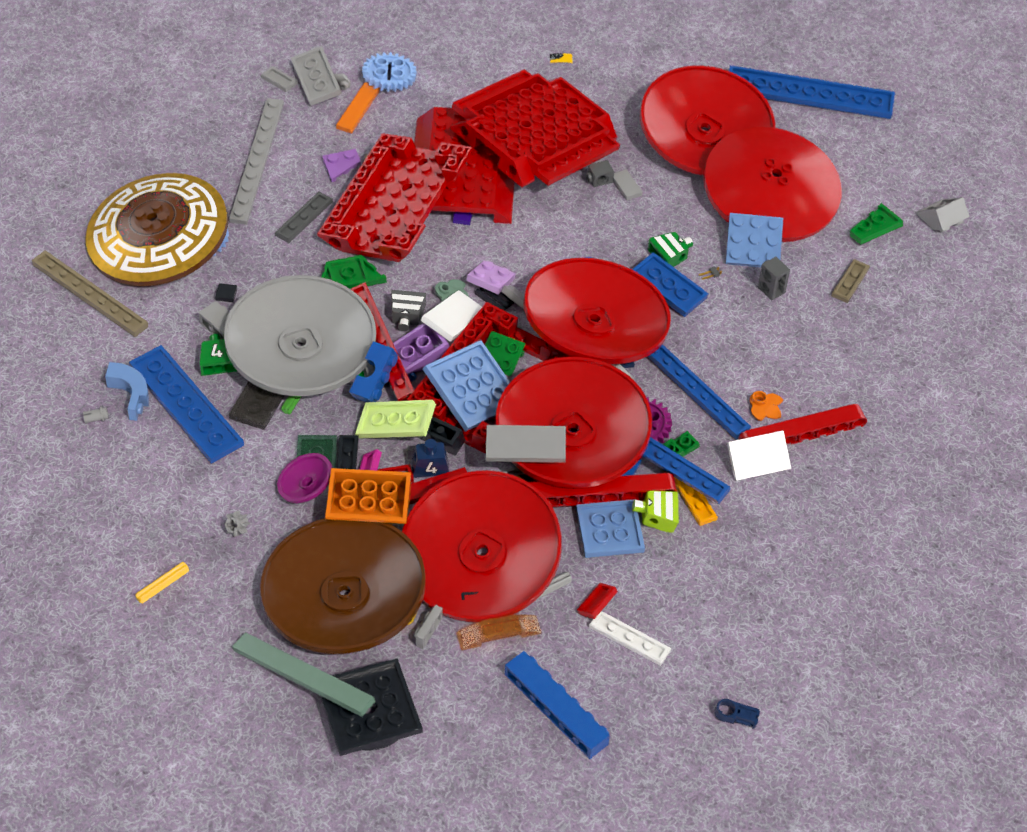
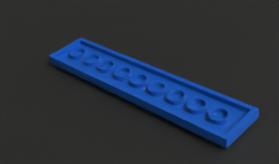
M732 65L729 68L730 72L737 74L755 86L766 99L887 119L892 118L894 91Z

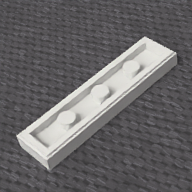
M602 611L589 624V628L660 666L671 652L670 647Z

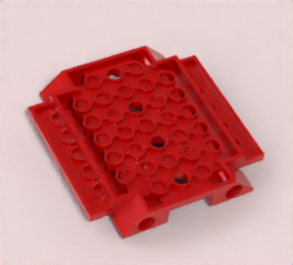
M524 69L452 103V109L464 117L465 120L451 125L450 129L473 148L484 143L499 155L498 168L521 187L534 182V175L549 186L619 150L620 143L616 141L617 134L610 115L562 77L546 80L539 73L532 75Z

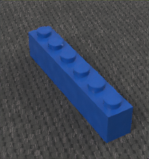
M523 651L505 664V676L589 759L609 745L610 734L606 727L600 726L595 721L594 716L589 711H585L580 706L579 701L566 692L562 684H557L552 679L551 674L538 665L533 656H529Z

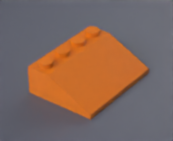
M331 468L325 519L406 524L410 502L411 472Z

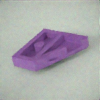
M356 149L322 156L331 182L336 181L337 177L347 174L351 169L361 164Z

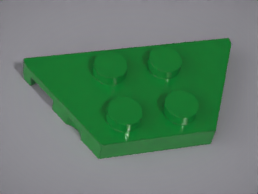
M362 255L327 261L321 276L322 278L338 282L349 289L366 282L367 286L387 283L386 275H381L377 272L376 267L369 263Z

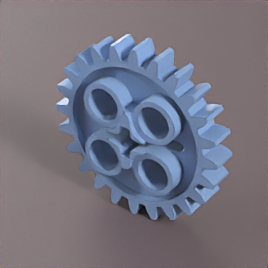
M383 52V55L377 53L376 57L371 56V59L367 58L362 66L365 82H369V86L374 85V89L380 87V91L386 89L387 92L390 89L396 92V89L402 91L403 87L408 89V85L412 86L413 82H415L417 73L414 62H410L409 58L404 59V55L398 57V53L392 55L391 52L389 55H386L385 52ZM388 64H391L390 80H387Z

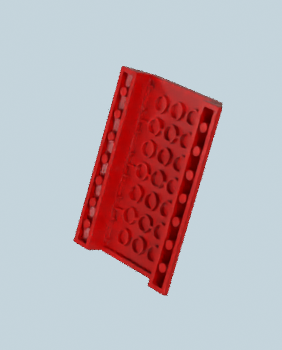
M433 107L417 118L415 147L437 151L442 142L472 147L450 129L451 125L465 120V118L452 108ZM483 143L473 148L460 172L447 184L432 210L494 214V223L512 224L515 181L498 168L500 156Z

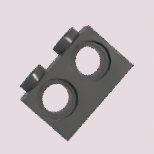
M777 257L766 260L761 266L758 288L771 300L785 294L790 269Z

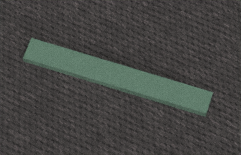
M246 632L232 646L233 650L238 654L361 717L375 702L373 696Z

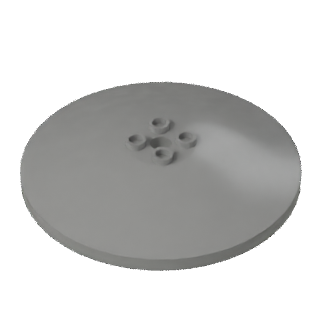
M294 275L269 280L245 293L235 303L227 317L224 339L226 352L231 363L252 384L277 394L311 396L337 389L353 380L363 371L369 363L365 359L373 341L376 342V325L367 304L351 289L322 277ZM299 342H302V343H304L305 345H303V346H298V345H296V344L299 343Z

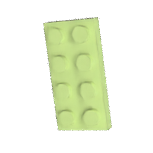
M433 400L366 402L355 435H359V438L426 436L436 404Z

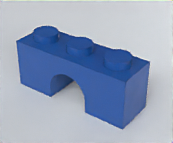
M374 341L372 342L365 359L370 365L375 366V371L369 377L356 376L349 391L355 399L363 402H376L380 399L382 388L388 382L390 371L398 360V354L393 348Z

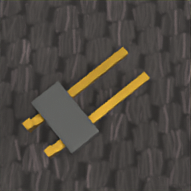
M714 266L708 272L701 273L699 276L711 273L712 275L703 277L702 280L710 277L716 278L722 274V271L718 272L719 267L716 269Z

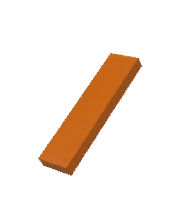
M364 82L336 124V129L352 134L380 92V87L374 89V85L369 86V83Z

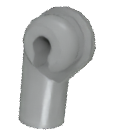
M334 74L337 82L342 86L340 87L342 90L350 88L351 82L345 74Z

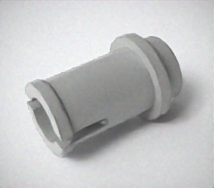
M101 406L100 409L83 411L85 424L99 420L104 422L105 419H109L106 407L103 408Z

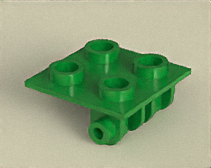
M491 331L485 346L504 374L511 377L519 358L524 356L525 351L523 349L526 343Z

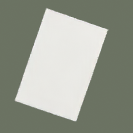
M784 431L727 442L735 480L791 469Z

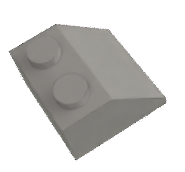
M963 197L942 199L916 211V214L933 231L940 230V232L949 230L952 225H960L964 223V219L970 217Z

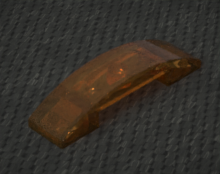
M518 614L484 620L456 632L462 651L481 647L484 642L518 635L524 638L542 634L536 615Z

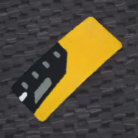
M549 54L550 63H572V54Z

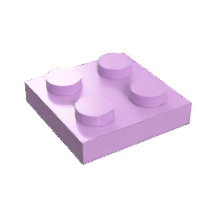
M484 260L467 275L466 281L499 294L504 286H508L515 279L516 274Z

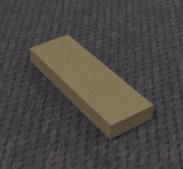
M854 259L831 296L848 303L869 271L870 265Z

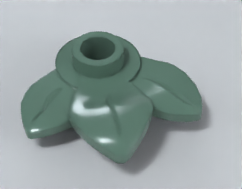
M452 279L448 282H439L435 286V294L442 302L458 290L469 297L468 293L464 290L466 284L461 280Z

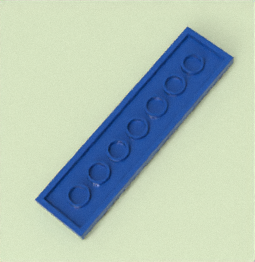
M162 345L129 361V366L135 368L143 375L147 388L211 464L244 446V440Z

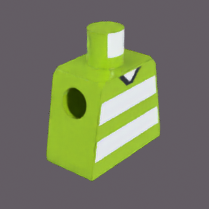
M648 491L643 501H633L632 511L642 513V523L644 525L673 533L679 523L678 492Z

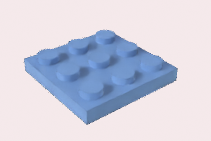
M730 213L726 264L761 268L766 260L774 257L780 260L783 218Z
M634 500L576 505L585 558L645 552L638 512L632 511Z

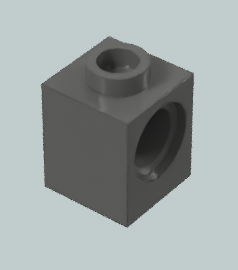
M608 160L588 165L586 179L592 183L593 187L613 183L614 170Z

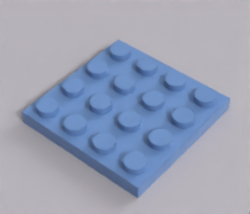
M482 340L436 360L423 368V371L465 432L478 426L482 421L486 422L496 417L500 397L510 383Z

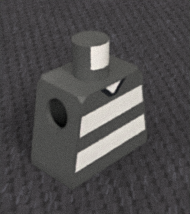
M391 290L392 323L399 324V330L408 331L410 325L419 324L426 307V293Z

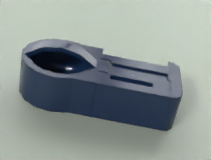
M725 698L718 702L715 708V715L722 722L732 724L736 722L749 727L752 726V729H754L758 723L760 710ZM722 705L728 706L732 709L733 713L725 715L722 713L723 711H720L719 707Z

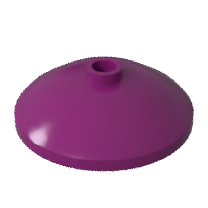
M308 453L295 458L286 465L278 478L277 489L279 494L290 503H303L318 497L329 485L332 464L327 457L318 453Z

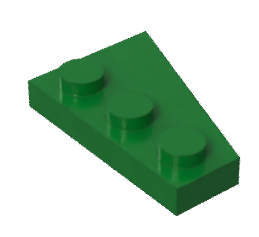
M881 203L876 211L869 213L867 219L861 220L850 230V237L862 245L902 227L903 220Z

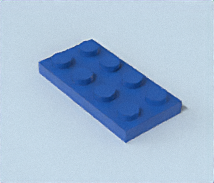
M654 252L632 269L649 280L661 292L667 304L684 317L708 297L709 293Z

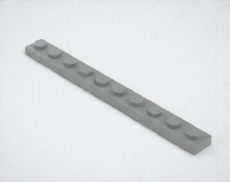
M271 98L266 100L229 218L230 223L248 224L284 106V100Z

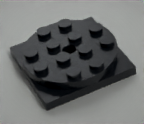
M398 658L333 676L373 696L375 702L370 708H373L375 712L372 714L365 713L361 717L320 696L328 725L332 731L340 756L360 750L372 751L383 749L394 744L399 739L423 733V727Z

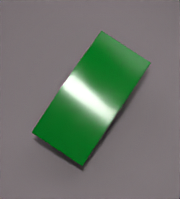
M688 431L677 439L673 440L671 438L663 444L682 457L700 447L699 442Z

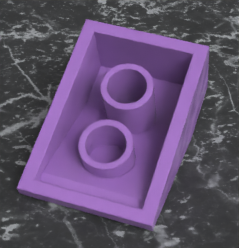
M425 323L393 343L407 375L412 372L422 371L426 365L439 360L450 347L443 336Z

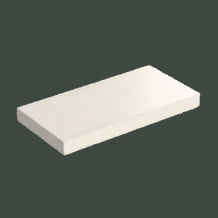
M458 290L424 314L421 321L451 342L460 335L482 306Z

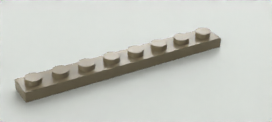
M46 250L32 259L33 266L134 337L149 327L145 319Z

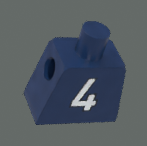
M428 439L424 444H417L415 446L411 461L413 478L432 477L450 472L444 443H436L435 440Z

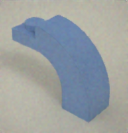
M109 362L105 376L107 388L123 389L131 394L128 405L129 420L137 421L138 415L143 413V406L149 407L146 380L138 370L129 365Z

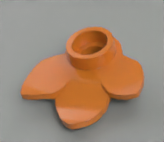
M755 391L750 396L751 413L755 419L762 421L765 417L771 419L781 418V411L778 405L783 402V398L779 395Z

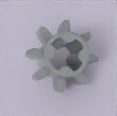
M235 511L233 514L226 515L227 521L224 525L226 526L227 533H234V537L248 532L246 528L250 522H248L247 514L240 515V511Z

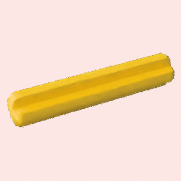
M185 562L179 563L135 594L136 599L140 603H144L189 572V567Z

